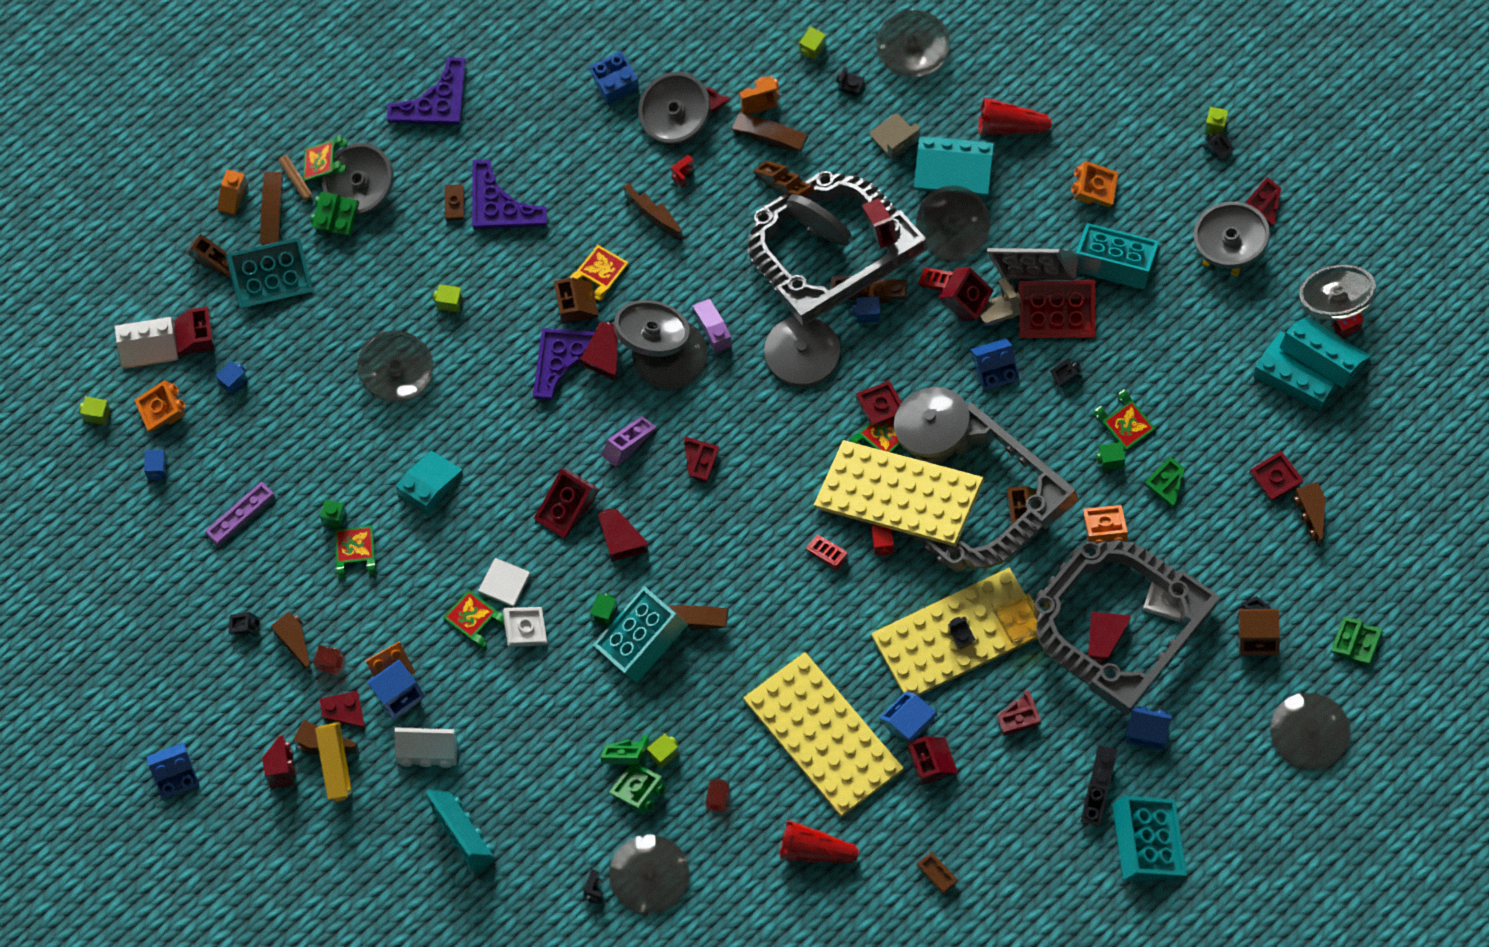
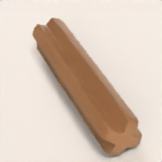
M286 155L279 159L281 166L303 200L308 201L312 199V193L289 157Z

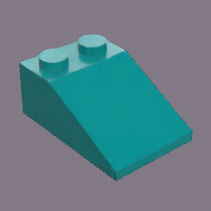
M430 451L410 468L396 485L398 496L429 515L463 470L437 453Z

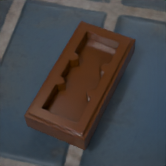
M463 184L445 185L446 221L464 220Z
M932 852L916 864L917 868L942 895L958 883L957 878Z

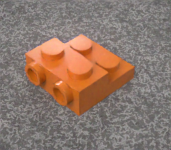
M773 76L762 77L755 81V88H748L740 92L741 113L751 115L778 107L777 99H780L777 79H773Z
M1084 161L1080 166H1077L1074 171V176L1077 177V180L1071 188V192L1074 193L1073 199L1087 204L1095 202L1111 207L1114 202L1118 172L1088 161Z
M164 380L134 400L149 432H154L166 423L171 425L186 415L184 412L186 405L178 398L179 390L175 384Z
M1122 505L1083 509L1088 542H1094L1097 545L1105 541L1123 540L1127 542L1128 532Z

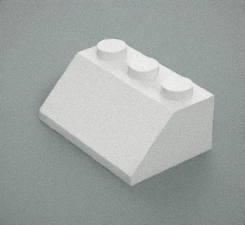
M171 317L115 326L116 342L122 369L178 360L175 327Z
M395 728V758L397 764L402 766L420 764L422 767L439 765L444 768L457 765L458 741L454 730Z

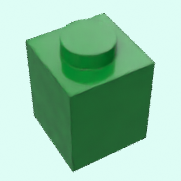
M1122 442L1099 445V451L1096 453V462L1101 465L1102 471L1125 467L1126 459Z
M325 499L320 514L323 526L342 529L347 513L344 503Z
M606 593L603 595L597 594L590 612L591 621L606 626L611 624L617 608V601L612 595Z

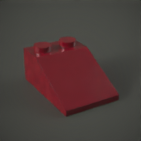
M561 469L534 519L563 538H566L592 505L600 489L571 470Z

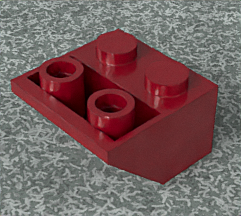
M208 306L189 309L174 320L178 355L215 350L212 316Z
M279 735L262 757L264 775L270 789L294 785L293 778H296V770L292 759H294L293 749L290 746V742L285 740L284 735Z
M926 736L908 742V753L921 786L958 774L945 737Z

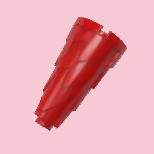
M983 98L980 107L981 117L979 116L978 132L980 135L1044 133L1047 129H1051L1052 119L1048 115L990 98Z
M791 820L786 821V831L783 833L779 854L780 860L853 863V860L857 861L859 849L856 848V845L842 841L819 830L806 827L800 823Z

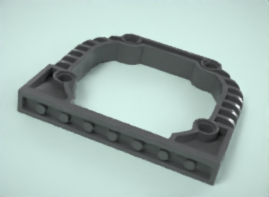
M825 171L806 181V183L812 184L815 189L814 192L806 197L813 202L818 200L828 202L841 195L855 198L862 204L879 198L892 218L898 242L887 246L888 255L865 267L854 276H850L846 281L829 291L824 286L807 284L803 276H791L767 247V241L779 232L780 224L793 216L786 206V201L790 196L786 194L779 196L773 202L764 205L754 215L755 225L751 230L748 240L750 259L761 275L776 290L780 300L803 326L928 250L926 238L901 210L898 211L884 194L866 179H861L855 175L845 177L844 174L833 175Z
M971 402L967 404L971 424L964 441L956 449L945 455L932 458L914 456V459L940 465L953 453L963 454L968 451L970 445L989 443L995 438L1006 447V451L1011 456L1015 455L1018 457L1019 462L1024 467L1028 466L1039 475L1036 495H1032L1026 501L1027 511L1000 537L986 546L970 548L966 543L958 541L955 547L910 535L916 543L919 544L921 542L924 545V549L930 555L934 554L937 556L936 559L942 566L947 565L955 572L963 571L965 568L974 570L976 568L988 569L992 566L1003 564L1004 561L1012 558L1034 535H1037L1042 528L1046 530L1078 500L1076 490Z
M1123 540L1105 541L1098 545L1094 542H1086L1079 550L1075 549L1072 552L1069 562L1067 564L1064 562L1058 570L1059 574L1056 577L1052 576L1047 583L1048 587L1044 591L1040 590L1035 598L1033 615L1037 619L1036 632L1038 642L1051 660L1061 665L1062 668L1068 670L1072 675L1078 677L1082 682L1090 686L1089 690L1128 716L1132 711V707H1136L1217 607L1220 596L1184 571L1177 572L1172 566L1158 559L1153 553L1148 552L1144 547H1140L1133 542L1129 543ZM1105 562L1122 563L1129 566L1167 592V602L1179 608L1182 624L1186 626L1176 639H1171L1167 645V651L1165 653L1161 652L1158 655L1157 663L1147 675L1141 671L1120 672V669L1114 664L1101 666L1069 644L1056 629L1055 622L1060 612V601L1085 572H1096ZM1041 607H1045V608H1047L1048 610H1047V611H1043V610H1041L1040 608H1041ZM1105 675H1111L1114 678L1110 679L1107 678Z

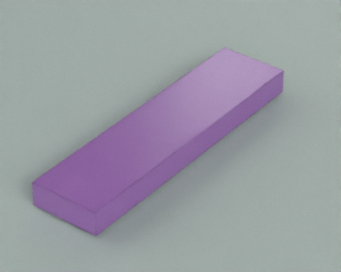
M261 481L205 531V534L219 547L271 501L275 494Z

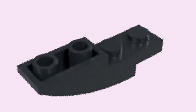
M1098 745L1080 822L1100 826L1118 749Z

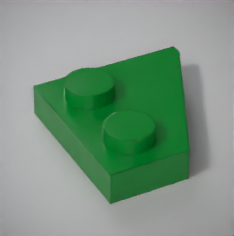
M1169 457L1147 479L1144 485L1173 508L1185 468L1172 457Z
M648 735L642 736L641 741L633 743L628 739L620 743L606 745L600 756L601 764H639L650 742Z

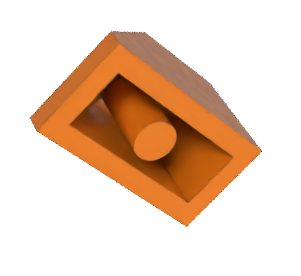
M227 169L220 186L217 207L219 212L236 215L248 185L245 174Z

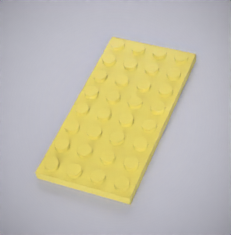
M843 440L817 496L814 507L815 509L956 547L984 483V479L981 476Z
M1010 567L871 633L872 639L902 693L904 694L907 691L917 696L1038 639L1036 632L1037 619L1033 615L1034 609ZM966 616L967 624L976 639V643L958 651L948 633V624L956 617L962 618Z
M806 652L743 697L744 702L840 817H843L903 771L901 764Z

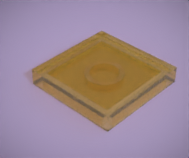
M1029 593L993 609L1011 643L1036 633L1037 619L1033 615L1035 604Z

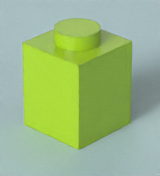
M810 26L799 42V52L803 56L815 60L826 45V34Z
M1210 107L1204 133H1224L1228 110Z
M439 284L438 291H434L433 302L436 303L437 309L459 313L463 298L462 290L460 287Z
M85 396L84 402L80 404L79 413L83 421L106 425L111 408L107 400Z
M664 733L647 748L649 757L660 768H663L679 754V744L672 736L669 738Z

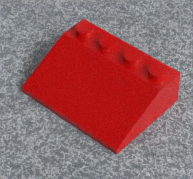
M1095 280L1018 281V293L1021 298V303L1019 304L1021 315H1019V338L1095 337Z

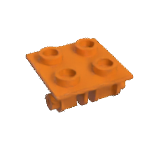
M400 642L395 643L365 661L373 677L397 660L402 662L411 675L416 673Z

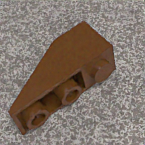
M1318 482L1296 489L1293 501L1296 508L1301 510L1303 523L1307 524L1310 529L1309 535L1311 540L1315 541L1317 546H1320L1323 538L1325 496Z

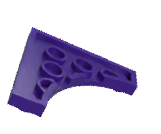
M447 57L444 71L440 76L441 79L435 86H432L423 93L422 97L413 101L388 103L387 123L460 125L466 59Z
M472 160L473 229L547 226L546 206L521 204L513 200L510 195L498 186L492 172L491 160Z
M542 328L533 399L552 401L558 382L570 368L581 361L580 359L595 332Z

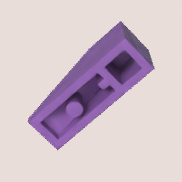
M708 299L693 305L694 312L714 353L732 347L731 335L711 300Z
M641 416L607 440L602 457L617 467L627 460L654 432L656 426Z

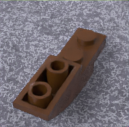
M832 276L830 290L846 281L850 276ZM906 279L878 280L848 299L856 301V298L879 297V303H889L890 300H906L908 282Z

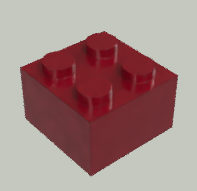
M971 267L956 268L939 299L962 321H972L978 319L994 290Z

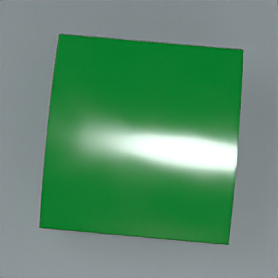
M1343 617L1331 652L1348 660L1371 666L1383 635V630L1364 625L1361 620Z

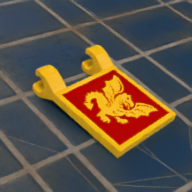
M597 245L570 278L581 280L584 277L600 286L595 291V299L602 301L609 288L628 266V262Z

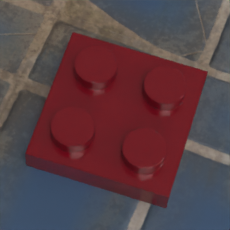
M890 381L863 390L855 395L872 428L895 419L896 412L902 404Z
M1282 451L1251 468L1249 471L1270 502L1300 486L1304 481Z

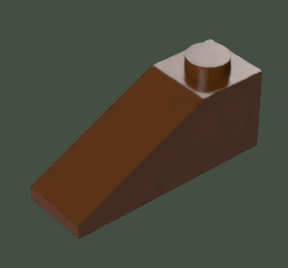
M202 234L194 238L185 253L198 263L231 279L225 257L227 252Z
M287 612L271 625L272 631L305 670L311 673L312 668L304 632L301 627L303 623L297 615L293 616L290 612Z
M303 720L293 739L295 747L299 752L304 754L308 752L313 755L320 754L315 730L319 726ZM342 737L345 753H357L359 750L357 743Z

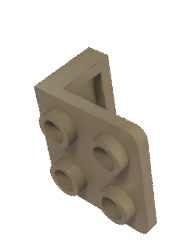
M894 114L870 132V137L891 159H894L919 140L921 128L916 123L910 127L899 114Z
M1006 278L998 280L1002 296L988 300L979 315L986 326L1021 315L1019 307L1021 303L1020 295L1015 293L1013 284H1009Z

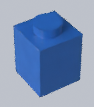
M879 297L856 298V305H853V316H857L858 323L880 322Z
M231 360L216 375L217 382L232 395L247 381L246 370L241 364L238 363L236 365Z
M145 450L144 472L147 479L157 481L161 478H166L167 456L164 450Z

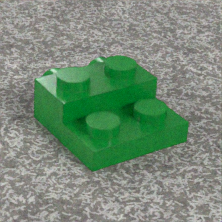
M321 192L320 196H317L315 199L316 212L310 218L312 228L319 232L351 237L360 201L340 197L337 194Z
M638 764L629 765L609 793L612 797L627 804L630 809L644 816L646 812H650L653 809L654 801L657 797L664 795L667 784L658 774Z

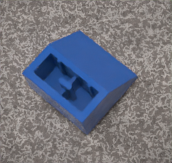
M621 51L589 66L597 89L607 105L639 90L638 77Z
M1007 339L970 349L974 367L983 390L1020 380L1013 347Z
M397 660L367 681L382 708L392 719H395L425 697L415 679L400 660Z
M906 691L879 719L891 735L911 742L919 737L920 732L925 727L933 723L934 718L938 714L916 694Z
M1142 706L1132 707L1125 743L1164 751L1172 715H1168L1167 712L1160 710L1156 712L1150 711Z
M184 743L147 756L149 768L162 799L199 786L194 767Z

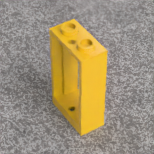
M340 722L315 728L327 798L333 799L334 802L343 801L352 793Z

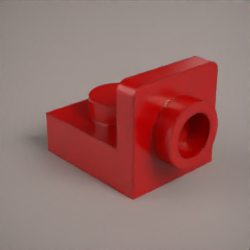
M689 155L671 167L672 180L683 188L686 186V178L684 176L690 174L694 168L693 159Z

